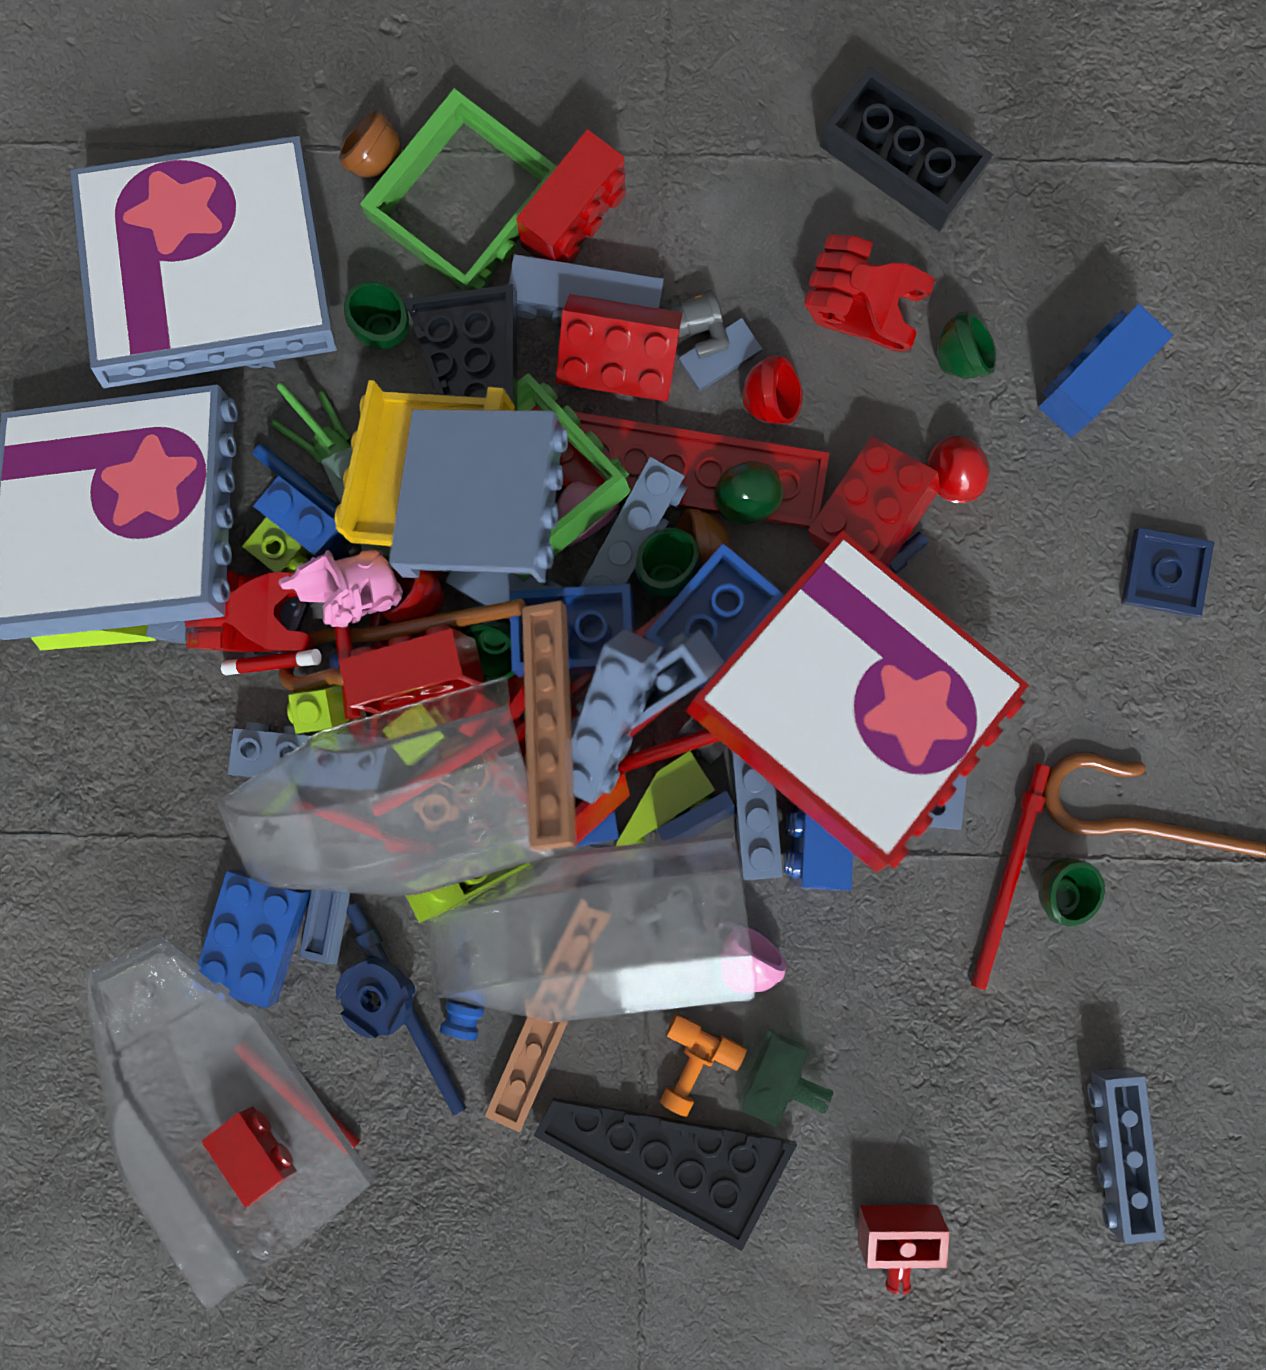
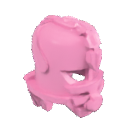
M327 550L325 554L317 558L313 557L309 562L298 566L293 576H286L279 580L282 589H295L300 601L325 603L323 605V622L331 624L332 627L338 626L341 628L347 627L350 621L352 623L360 621L361 616L389 610L392 605L397 606L402 599L401 594L403 593L391 565L383 557V552L377 550L362 551L359 555L334 560L332 553Z

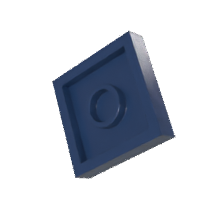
M1144 528L1135 529L1121 604L1194 618L1201 617L1214 542Z
M727 791L661 826L656 831L669 851L735 814L734 804Z

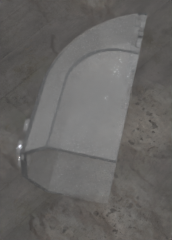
M507 676L317 732L291 753L288 752L271 767L260 774H256L217 802L243 873L257 883L276 888L380 896H408L433 891L555 855V849L535 851L529 848L528 777L510 713L509 682Z
M734 833L597 848L550 857L428 919L434 996L552 1023L755 999L747 915Z
M160 935L89 972L88 1010L112 1149L120 1174L137 1206L208 1312L295 1248L376 1180L263 1017L252 1007L249 1006L246 1009L228 995L231 991L223 984H214L199 972L201 967ZM254 1106L256 1111L262 1112L269 1120L271 1125L270 1131L277 1142L283 1144L290 1151L293 1157L292 1164L297 1172L262 1199L245 1208L201 1141L238 1112Z

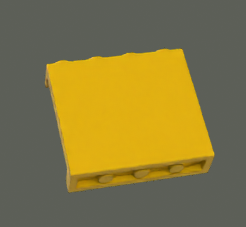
M369 380L366 394L360 400L361 416L358 430L352 436L351 445L353 452L350 465L346 468L343 476L344 492L342 501L335 511L336 529L351 543L392 546L412 411H514L515 406L504 388L488 387L486 398L383 392L374 380Z

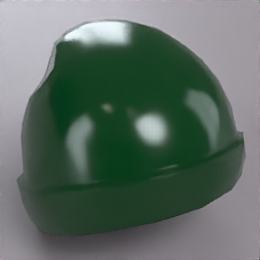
M364 281L348 291L344 301V317L347 326L362 345L374 350H386L404 339L409 330V315L405 303L391 286L378 281Z
M972 311L958 312L956 316L951 318L941 330L937 342V361L940 369L946 374L962 379L983 377L994 373L996 368L994 340L980 318Z
M757 461L743 462L730 467L720 476L713 494L715 506L721 516L730 522L742 525L757 523L766 519L777 510L783 497V484L779 474L770 465Z
M666 528L652 533L642 542L636 558V574L638 583L646 592L659 598L674 599L693 579L699 570L701 554L692 535L680 529Z
M504 618L468 625L464 634L476 641L483 676L493 681L507 680L515 673L512 671L510 620Z
M1061 858L1053 861L1043 870L1038 897L1042 908L1052 922L1068 927L1084 924L1097 913L1103 902L1105 881L1099 870L1090 863L1074 858Z

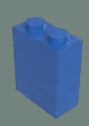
M279 475L253 506L316 557L325 554L329 550L334 560L343 559L356 544L351 543L336 529V523L333 518Z

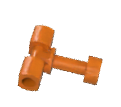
M675 1012L666 1030V1036L686 1046L684 1053L689 1056V1060L675 1088L666 1087L659 1102L667 1109L687 1117L694 1103L689 1094L703 1065L711 1067L715 1060L737 1071L747 1049L744 1045L722 1034L719 1038H716L702 1031L699 1023Z

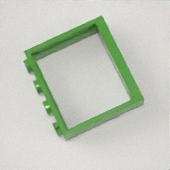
M454 88L360 205L369 221L459 290L486 288L493 278V270L501 261L503 263L508 261L516 249V242L520 238L516 217L557 166ZM463 123L541 181L466 275L388 216Z
M527 373L517 382V411H530L535 406L541 411H554L562 427H566L568 441L606 481L559 520L555 529H551L549 543L552 544L553 557H555L631 493L625 479L629 476V473L621 466L620 461L616 457L609 460L602 453L605 447L592 431L585 434L578 427L581 421L569 406L566 405L561 409L555 402L558 399L557 395L548 384L546 385L543 382L539 385ZM515 573L522 582H525L532 576V573Z

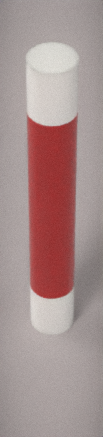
M318 649L225 660L221 664V671L224 675H235L318 665L321 662L322 656Z

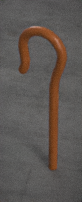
M517 599L380 626L351 628L352 643L379 642L400 636L426 633L427 629L440 625H448L449 628L520 616L523 615L522 608L526 607L523 599ZM325 627L308 634L314 640L313 649L327 642H336L334 627ZM295 667L278 670L281 685L292 692L314 690L332 684L343 686L340 669H327L306 676H295Z
M1076 752L1062 758L1049 772L1044 789L1047 810L1051 818L1062 829L1076 835L1136 833L1266 858L1265 842L1139 818L1079 820L1064 810L1060 801L1059 788L1063 778L1070 771L1080 767H1091L1116 777L1131 778L1140 776L1145 772L1146 766L1141 761L1119 762L1093 752Z

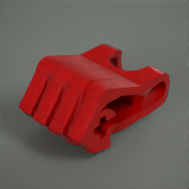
M829 234L824 245L825 252H820L816 260V269L818 270H814L810 276L809 287L812 290L808 291L804 301V305L812 316L813 321L821 327L867 340L892 351L904 352L911 350L917 336L916 329L904 322L897 305L898 300L901 297L912 301H919L930 296L935 283L934 278L918 268L905 263L878 265L868 262L867 259L872 249V242L854 235Z
M227 571L230 598L225 605V616L184 621L186 628H194V632H187L186 647L189 649L224 652H296L312 650L314 642L312 636L304 632L289 631L282 624L280 615L283 605L290 598L297 597L295 589H282L279 580L286 576L291 577L295 573L274 572L265 575H238L234 571Z

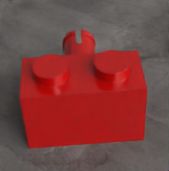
M860 1205L857 1241L867 1268H887L885 1287L888 1291L899 1294L900 1282L902 1283V1294L909 1293L911 1290V1268H947L949 1229L938 1205Z

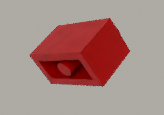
M254 1106L238 1112L201 1141L245 1208L262 1199L297 1172L292 1164L293 1157L290 1151L283 1144L277 1142L270 1131L271 1125L269 1120L262 1112L256 1111Z

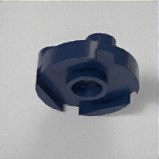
M370 956L348 968L340 977L336 987V999L339 1000L341 998V1005L344 1009L340 1014L344 1022L359 1035L367 1038H376L379 1035L388 1036L401 1028L411 1015L415 986L392 963L376 956ZM368 990L371 992L375 991L379 995L381 1002L373 1005L371 1003L372 996L368 993Z

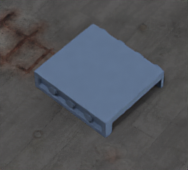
M413 410L389 564L401 576L409 578H419L420 570L532 573L538 582H545L546 568H551L553 562L552 544L549 543L551 529H555L558 522L557 505L554 504L556 490H560L563 483V471L561 465H559L561 452L566 451L568 443L566 427H562L554 411Z

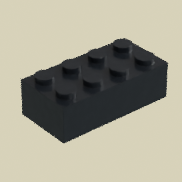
M871 67L867 69L824 126L819 145L939 232L983 175L994 155Z

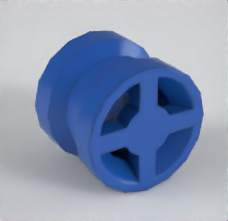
M447 999L445 1009L448 1014L446 1020L441 1023L439 1031L458 1039L477 1040L479 1030L476 1026L478 1019L483 1016L485 1008L464 1000Z

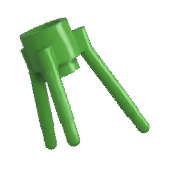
M283 383L277 384V389L314 431L315 436L312 438L315 446L276 419L271 421L273 427L310 453L320 465L322 464L321 460L351 447L348 442L352 437L343 428L333 406L323 391L318 393V397L334 430L330 426L322 429Z

